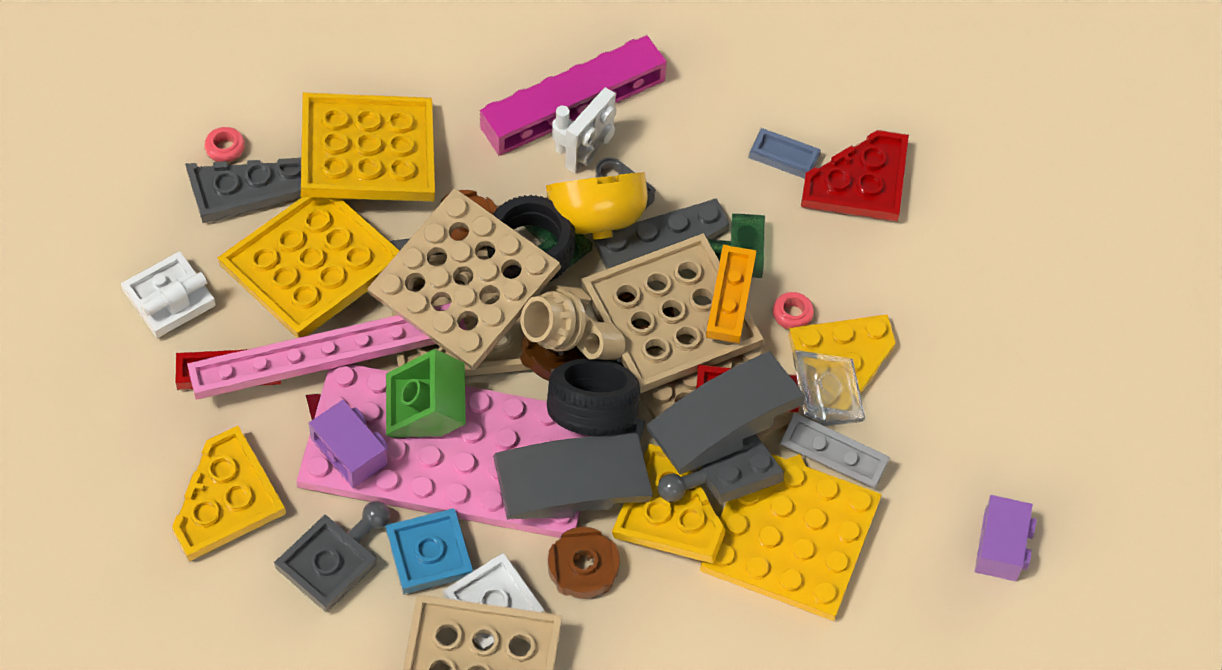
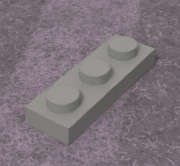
M794 413L780 442L782 446L873 489H876L890 460L889 456L798 413Z

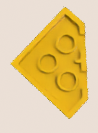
M888 314L789 328L788 337L798 375L802 376L801 387L805 394L804 399L809 419L819 422L844 418L856 398L865 390L883 361L894 350L896 342Z
M238 425L206 440L197 470L193 472L185 492L184 503L172 525L173 533L188 561L196 559L286 514L283 503Z
M649 444L643 458L653 496L648 502L623 503L612 529L614 539L714 564L725 536L723 524L718 515L716 516L701 485L686 490L683 498L676 502H668L660 496L658 483L663 476L677 474L683 477L691 474L692 471L679 474L660 446Z

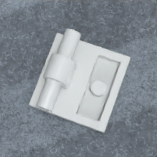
M606 87L575 121L569 119L568 107L559 106L556 109V118L552 124L555 150L559 154L565 153V168L575 174L583 165L587 166L590 164L596 154V150L602 143L607 144L615 133L616 93Z
M180 251L121 283L123 292L156 338L216 306L214 297L205 286L207 284L206 278L201 272L195 273Z

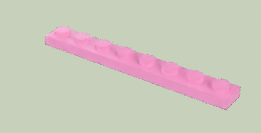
M451 303L433 308L437 311H444L450 307ZM399 315L187 363L195 399L197 400L437 343ZM462 319L459 327L467 330L464 319Z

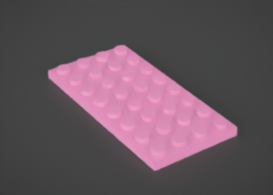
M353 364L328 369L315 418L341 400H344L351 409L356 407L363 414L369 430L372 433L378 432L388 446V450H386L387 466L355 488H352L315 445L309 435L296 481L298 488L371 502L380 501L386 505L427 513H437L455 508L457 518L557 538H561V534L565 531L577 527L580 511H577L574 517L537 519H507L493 458L496 452L533 444L591 436L575 433L558 425L547 412V401L465 386L466 425L441 437H389L386 435V373L390 371Z

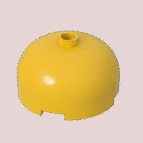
M645 172L595 177L546 185L547 198L553 202L557 211L574 225L575 234L592 233L593 240L613 237L612 230L624 229L634 224L644 213L648 200Z

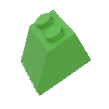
M433 349L386 373L387 436L441 437L466 425L464 362Z

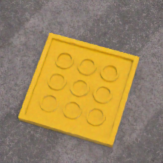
M302 92L301 197L434 202L435 174L432 98Z
M302 197L218 256L217 259L220 266L296 338L308 336L368 291L367 288L400 250L342 199Z
M771 454L784 471L783 482L726 502L720 517L725 530L724 539L714 564L702 561L700 571L835 621L882 494Z

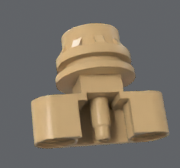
M551 286L541 296L529 299L523 307L521 328L527 339L537 342L539 346L545 349L568 351L577 346L587 358L598 360H617L622 356L625 349L624 336L613 323L598 322L596 318L585 315L587 304L591 303L592 299L580 287Z

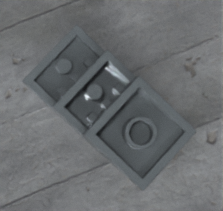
M768 351L733 367L701 385L648 423L647 430L678 473L683 474L742 450V439L774 427V417L804 405L805 394L771 352Z
M637 433L563 439L496 452L493 456L507 519L574 517L577 511L611 510L615 503L648 502L653 496Z

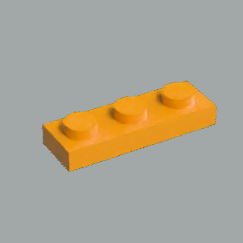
M723 245L706 338L740 344L756 250Z

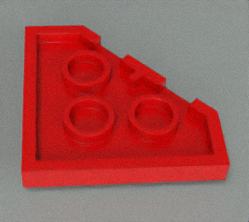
M876 130L869 134L865 141L855 147L849 146L831 157V161L820 168L814 167L805 174L801 207L898 222L909 135Z

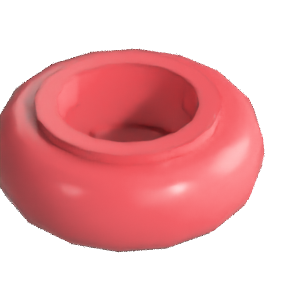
M219 127L208 134L205 139L204 149L213 161H227L229 163L242 155L245 149V140L236 129ZM223 141L233 143L231 147L226 149L216 147L217 144Z
M787 292L780 295L773 305V317L780 326L788 330L793 327L807 326L814 316V307L810 299L798 292ZM789 306H795L802 311V314L791 316L784 309Z

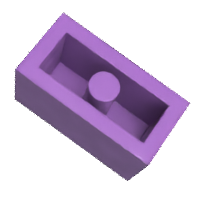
M341 400L309 422L310 437L349 485L355 488L387 466L386 450H388V446L378 432L372 433L369 430L363 414L356 407L351 409L344 400Z
M990 495L984 511L975 573L1017 581L1021 570H1028L1032 550L1026 548L1027 538H1033L1036 527V518L1031 517L1033 504Z

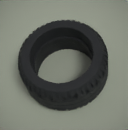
M537 195L514 197L512 200L509 199L508 202L500 205L492 214L513 230L523 226H538L554 234L558 242L546 253L560 262L561 268L550 281H553L554 278L557 279L569 267L575 251V227L557 211L553 202L547 197L544 198ZM487 246L488 258H491L495 253V249ZM510 265L504 269L503 276L509 279L516 278L520 275L522 269L517 265Z
M598 359L568 361L554 369L550 375L546 403L547 412L558 425L575 433L591 436L616 434L629 428L637 418L640 383L636 376L627 368L610 361Z

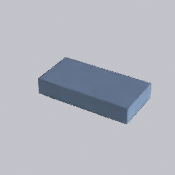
M761 128L749 152V159L805 179L806 172L815 167L820 157L821 149Z

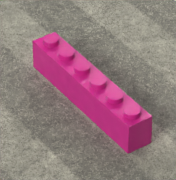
M648 35L637 40L632 39L619 48L610 52H603L590 61L576 64L561 74L549 76L534 86L520 89L505 99L487 104L484 108L480 109V129L498 156L503 155L551 133L552 124L556 118V109L559 106L568 107L569 119L575 121L605 87L616 93L615 103L665 81L667 61Z

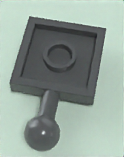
M754 434L742 439V450L695 468L697 472L683 477L677 474L663 476L658 483V492L664 500L676 502L683 498L686 490L706 484L719 504H723L783 482L784 471L758 436Z
M380 501L368 503L362 511V519L348 533L325 514L274 562L275 569L327 613L377 565V558L358 542L370 530L381 529L388 524L391 516L388 506Z

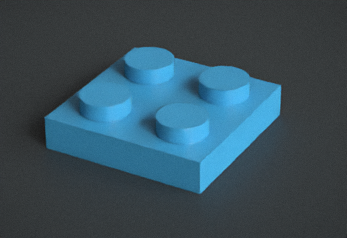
M455 508L385 525L403 595L459 581L473 572Z

